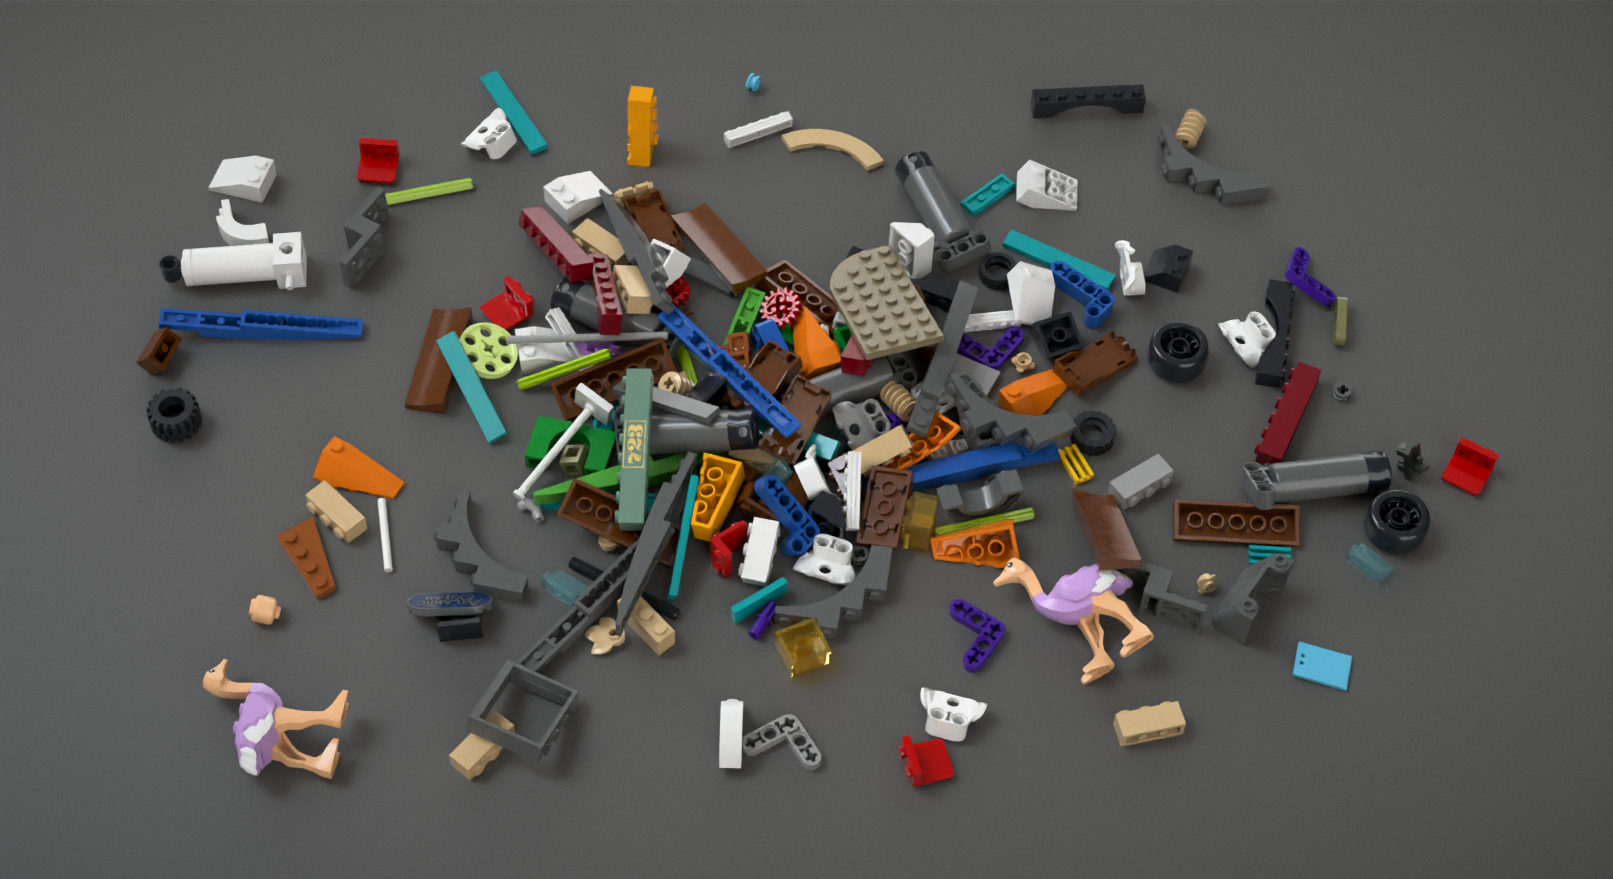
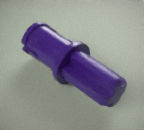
M774 601L768 602L761 614L756 616V622L748 632L752 639L760 640L766 628L771 626L776 606H779Z

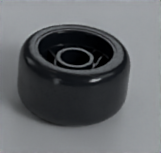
M1184 321L1167 322L1158 327L1151 336L1147 353L1149 365L1155 374L1164 380L1175 383L1191 381L1198 377L1206 366L1209 355V342L1204 332L1191 323Z
M1399 489L1387 490L1377 495L1370 503L1364 520L1365 533L1370 542L1386 553L1397 555L1407 554L1416 550L1423 543L1430 527V513L1426 504L1415 494Z

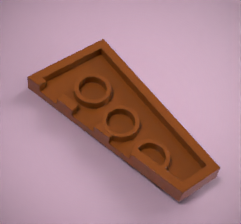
M313 516L276 535L277 541L317 600L336 590Z

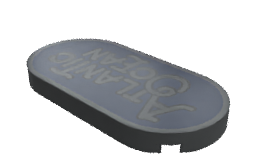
M433 592L411 596L407 599L406 605L407 611L410 613L414 611V614L417 616H465L481 614L484 609L489 611L493 607L492 596L483 592Z

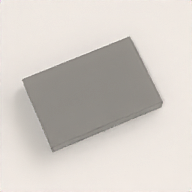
M956 353L949 374L968 370L988 397L1000 377V371Z

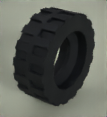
M1090 410L1084 411L1074 418L1073 421L1077 427L1070 436L1071 444L1075 443L1082 454L1099 456L1111 449L1115 439L1116 426L1107 414ZM1087 426L1098 427L1102 430L1103 436L1099 440H1089L1083 435L1084 428Z

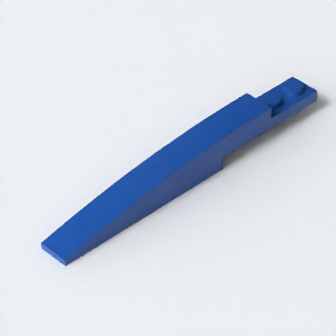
M674 304V310L670 314L663 311L658 315L661 323L684 344L685 348L714 376H725L728 379L727 388L747 406L750 405L752 409H755L762 419L786 439L802 426L723 348L717 347Z
M161 308L159 329L167 327L171 330L200 332V337L254 340L361 338L363 319L242 310V314Z
M1011 442L1001 446L986 447L910 466L906 470L913 471L915 478L912 492L944 485L979 480L982 474L1057 461L1060 459V453L1056 442L1033 453H1030L1029 449L1024 445L1017 446L1016 442ZM869 479L861 481L866 491Z

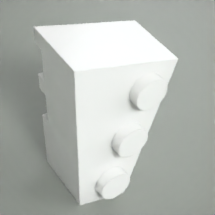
M754 517L753 523H749L747 535H750L749 543L744 544L743 555L746 557L744 563H740L738 575L741 576L744 583L766 587L769 582L773 557L777 551V538L781 535V529L778 521Z

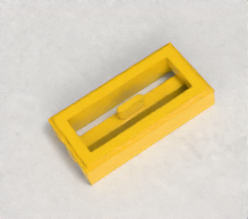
M1075 443L1070 448L1067 446L1064 447V450H1058L1060 461L1075 485L1094 478L1093 471ZM1065 455L1069 457L1073 467L1075 468V470H1077L1081 478H1078L1077 474L1073 470Z

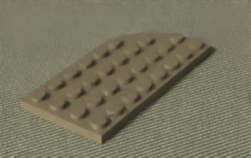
M890 245L856 253L845 259L834 270L830 279L831 297L866 360L944 342L941 330Z

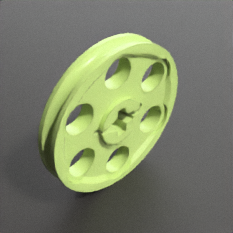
M492 323L473 324L463 332L459 339L467 355L476 357L477 362L471 363L477 375L485 379H497L505 376L512 370L518 357L516 344L502 346L498 342L499 339L506 340V336H511L510 333ZM487 330L490 336L484 337L480 331ZM465 338L473 339L475 344H467ZM501 357H508L511 363L506 364L502 362ZM485 365H492L495 368V371H488L485 368Z

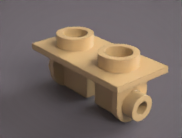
M645 181V183L635 185V188L631 186L618 189L614 193V197L623 206V198L635 195L637 198L646 196L647 192L653 191L654 186L652 182Z

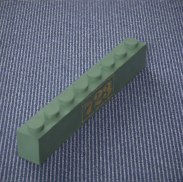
M627 369L626 376H623L622 381L623 389H626L625 395H622L621 398L622 407H625L624 414L620 416V424L624 427L623 433L619 435V444L622 446V452L618 453V464L621 465V472H617V484H620V491H616V503L619 504V511H615V523L619 524L620 531H642L646 523L654 379L652 369Z

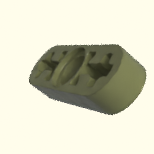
M1336 297L1333 345L1344 346L1347 297Z

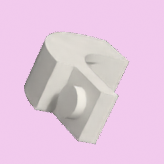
M229 199L221 200L220 216H216L220 234L229 245L269 243L265 223L243 225L233 219Z
M737 699L721 701L719 768H741L743 701H738Z

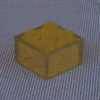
M914 492L912 499H908L907 513L902 522L901 539L904 540L903 548L928 553L931 542L930 538H932L936 521L939 496Z
M814 617L774 632V645L791 679L831 664V650Z

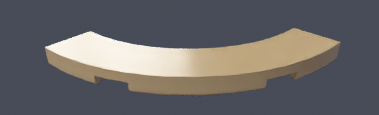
M805 129L782 135V141L790 152L803 148H814V146H826L828 149L840 152L842 150L850 154L866 171L879 167L884 163L881 156L865 142L842 132L826 129Z

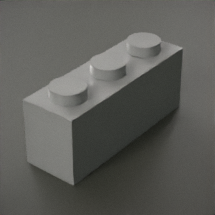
M1156 454L1110 481L1108 494L1114 496L1122 510L1129 506L1133 507L1144 497L1148 498L1161 487H1167L1172 482L1174 470L1159 454Z

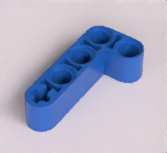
M1060 260L1052 262L1050 270L1053 273L1055 287L1085 306L1084 326L1089 329L1099 327L1112 313L1114 305L1113 294L1067 263Z
M771 318L753 325L751 337L756 350H761L771 340L789 352L774 319ZM793 377L792 380L784 387V389L789 388V386L791 385V383H792L794 377Z
M774 475L759 478L754 484L755 492L790 533L781 543L782 553L787 557L805 553L814 543V538L820 534L818 525L779 478Z

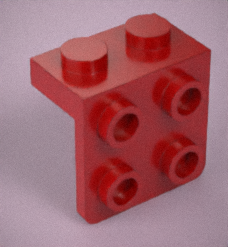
M360 138L361 158L357 172V181L393 184L400 159L398 140Z
M510 275L503 279L504 292L480 306L481 312L492 324L498 325L506 331L534 315L533 297L530 293H526L522 289L521 284L517 280L514 281Z
M1461 437L1441 479L1463 491L1478 496L1494 469L1499 454Z
M745 520L733 523L728 529L716 533L710 539V562L712 568L717 574L720 573L724 579L731 575L732 552L747 543V523Z
M910 735L901 737V746H898L900 758L904 760L905 775L907 778H910L912 788L953 778L954 771L943 739L938 738L913 744Z

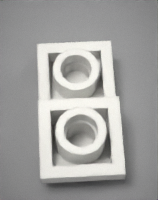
M965 439L950 440L945 446L928 455L927 458L931 461L970 450Z

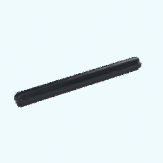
M572 557L568 563L570 569L594 581L605 572L576 557ZM645 591L642 592L641 597L655 611L673 620L678 618L680 614L679 608Z

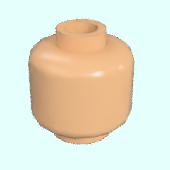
M258 595L255 599L252 598L248 615L251 616L254 622L270 625L274 619H279L281 607L277 606L278 601L276 598Z

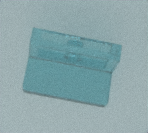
M1363 543L1359 546L1354 544L1349 549L1346 560L1379 585L1394 570L1393 565Z
M557 569L553 574L546 571L541 576L542 588L571 607L574 606L573 602L588 588L560 569Z

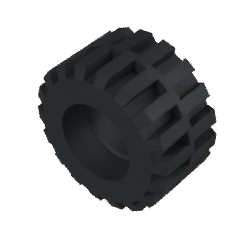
M171 387L167 391L161 390L160 394L156 393L153 396L154 399L149 400V406L146 408L147 417L152 432L158 439L162 438L164 442L171 440V443H176L178 440L183 442L185 438L190 439L192 434H196L198 428L201 427L202 415L194 394H190L189 390L185 389L183 391L182 388L177 387V389H173ZM181 412L177 417L167 418L172 413Z

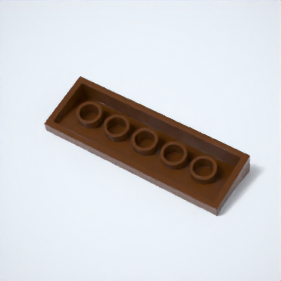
M705 202L689 211L671 215L672 221L679 233L736 296L744 292L747 287L753 286L768 276V272Z
M786 259L766 269L768 276L757 282L755 288L765 292V296L768 297L771 296L770 291L777 293L778 288L784 291L785 287L789 291L793 290L800 297V303L803 307H807L819 321V325L824 324L828 326L829 337L835 341L832 326L837 311H840L831 295Z
M471 307L433 309L405 401L406 409L438 414L446 413L455 376L437 340L452 331H455L460 339L463 332L471 326L473 320Z
M658 339L550 383L565 421L578 417L584 410L574 402L576 388L580 383H583L608 403L618 401V398L621 396L613 394L612 388L623 380L627 369H652L654 377L653 386L657 385L662 376L667 372L673 371L677 373L664 339Z
M574 477L556 515L557 517L627 549L640 538L642 531H620L619 524L615 523V511H619L616 496ZM647 511L646 520H647L648 515H649V513H650L649 511ZM669 521L671 527L676 532L668 540L657 563L671 569L680 526Z
M1073 488V508L1099 571L1142 567V559L1114 496L1090 494Z
M1175 499L1172 504L1173 541L1299 547V505L1274 504L1272 509L1261 510L1254 503Z

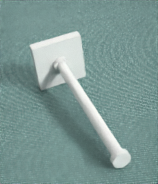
M580 383L576 388L574 402L584 409L583 412L520 488L514 490L513 495L519 500L525 498V493L590 415L607 426L612 420L614 406L583 383Z

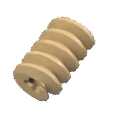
M1188 109L1175 133V138L1182 147L1192 149L1197 145L1207 123L1206 118L1195 109Z
M671 371L662 376L658 383V388L685 396L693 391L696 383Z
M891 381L882 388L880 398L900 420L909 422L917 399L903 385Z

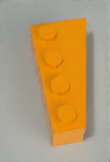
M631 86L627 129V135H629L627 151H629L628 165L650 167L654 145H658L659 134H656L658 122H655L658 109H655L657 106V96H654V88Z
M704 453L691 526L695 538L710 542V539L720 531L744 481L745 472L742 462Z

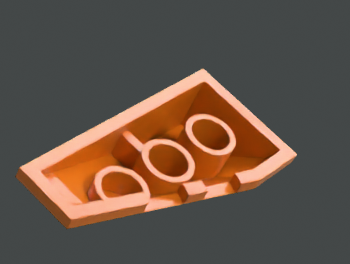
M803 307L800 310L802 315L796 316L798 321H792L794 352L801 357L803 364L799 371L801 376L809 380L839 367L842 354L838 344L830 339L829 333L825 329L821 328L816 317L807 307Z
M1053 369L1017 380L999 390L997 404L1005 411L1021 415L1041 416L1046 410L1051 408L1052 403L1069 386L1053 372Z
M935 410L925 438L911 433L909 437L914 445L910 448L911 453L900 457L899 454L892 458L893 462L884 467L906 470L947 444L961 430V427Z
M336 436L322 450L313 475L314 480L320 483L325 480L334 489L340 487L349 489L351 492L363 491L368 492L369 495L394 499L405 485L403 480L353 445Z
M1014 519L992 522L930 538L934 559L1004 568L1012 558L1020 559Z

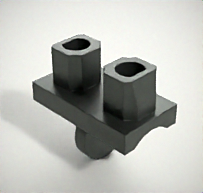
M1414 441L1411 445L1402 442L1397 447L1396 454L1402 457L1397 463V468L1404 472L1406 480L1411 481L1413 474L1416 472L1422 474L1428 470L1429 460L1421 455L1419 442Z

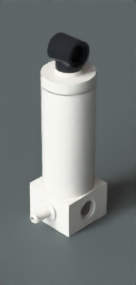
M301 232L273 234V243L184 249L182 259L178 260L177 257L168 255L159 262L163 279L166 282L174 283L183 277L186 286L277 280L279 289L286 288L287 290H292L293 288L306 287L307 255Z

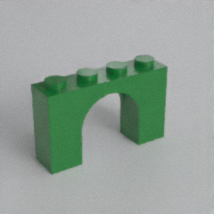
M538 416L524 455L526 467L536 468L573 422ZM582 425L569 441L582 443L589 449L584 466L585 476L610 468L617 448L615 431L596 428L591 425Z

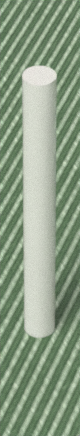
M379 498L377 501L384 571L392 572L386 499Z

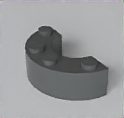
M1016 469L1011 471L1005 470L996 474L995 479L990 484L978 490L964 491L959 489L957 484L944 485L936 489L945 516L951 521L958 523L1004 513L1020 500L1024 491Z

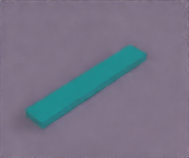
M497 70L481 76L480 82L497 107L504 111L506 120L510 123L530 155L548 149L546 141Z
M1012 229L1003 241L1002 247L1047 267H1050L1054 261H1063L1107 291L1115 280V274Z
M452 331L438 339L437 343L487 441L491 444L507 435L508 433L456 332Z
M758 416L760 435L764 436L769 424ZM771 427L770 431L768 432L769 435L772 434L774 428ZM813 432L803 451L807 452L815 444L816 456L832 461L841 443ZM800 441L799 446L797 447V449L799 450L804 444L802 441Z
M691 475L688 480L666 599L674 601L678 595L699 477L696 475Z

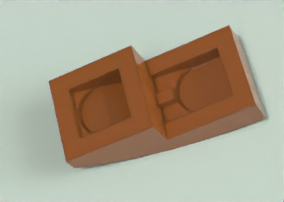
M748 332L727 334L728 354L747 371L751 364Z

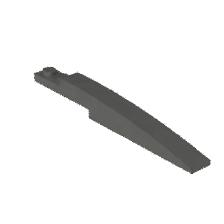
M600 189L599 194L628 261L640 269L655 306L670 314L674 307L671 302L672 298L666 291L667 286L665 283L669 280V277L658 255L628 211L615 197Z
M961 280L959 281L941 330L944 342L937 343L906 431L925 438L974 303L978 290L976 286Z
M688 451L685 459L682 458L679 463L677 475L674 474L670 483H663L648 515L624 585L615 624L617 636L621 637L672 534L669 520L696 467V454Z
M671 527V533H672V534H671L670 538H671V537L673 536V534L676 532V530H675L674 528H672V527ZM639 539L573 602L574 606L516 664L539 673L558 653L562 655L623 592Z

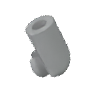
M525 497L518 502L517 506L520 510L526 511L528 509L531 511L536 523L544 520L540 505H534L533 500Z

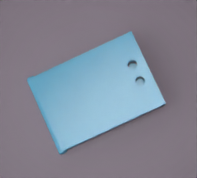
M1299 641L1292 676L1347 691L1352 656Z

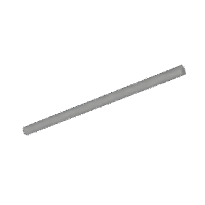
M668 332L620 333V335H600L598 333L506 336V343L658 340L661 338L668 340Z

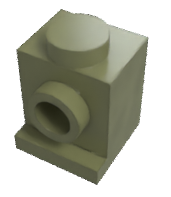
M585 445L565 446L559 461L565 477L585 476L584 466L589 454Z

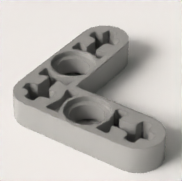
M792 714L783 715L742 738V752L748 756H755L786 740L805 769L816 770L821 764L820 751L798 718ZM785 723L793 724V728L785 727ZM767 731H773L776 733V737L774 739H767L764 737V734ZM797 738H803L806 744L804 746H797L794 744V741ZM748 742H750L751 744H754V743H755V747H754V748H752L751 746H748V747H747V743H748ZM807 750L810 757L815 758V762L808 760Z

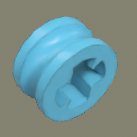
M751 73L746 81V89L751 88L752 91L756 92L761 84V76L756 77L754 73Z

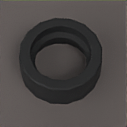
M1002 252L987 254L980 263L979 278L981 282L994 290L1008 288L1007 275L996 277L989 274L986 269L993 265H1000L1010 272L1016 266V262L1011 256Z

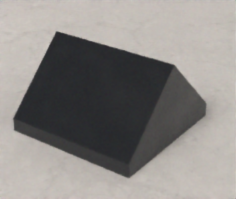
M481 614L437 616L436 623L440 642L483 638Z

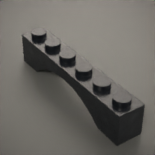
M1143 84L1033 89L1031 110L1033 118H1050L1066 110L1083 106L1110 107L1124 114L1143 113L1146 96Z
M852 246L846 259L864 249ZM946 277L934 279L910 278L913 285L919 284L925 297V303L949 311L959 284L958 281Z
M1269 279L1265 308L1269 311L1275 323L1276 340L1269 350L1259 358L1255 377V384L1279 388L1280 381L1285 380L1286 369H1283V365L1287 364L1288 353H1285V349H1288L1290 342L1287 333L1290 334L1292 322L1288 321L1289 318H1292L1294 309L1290 304L1294 303L1295 291H1292L1293 284L1290 282Z

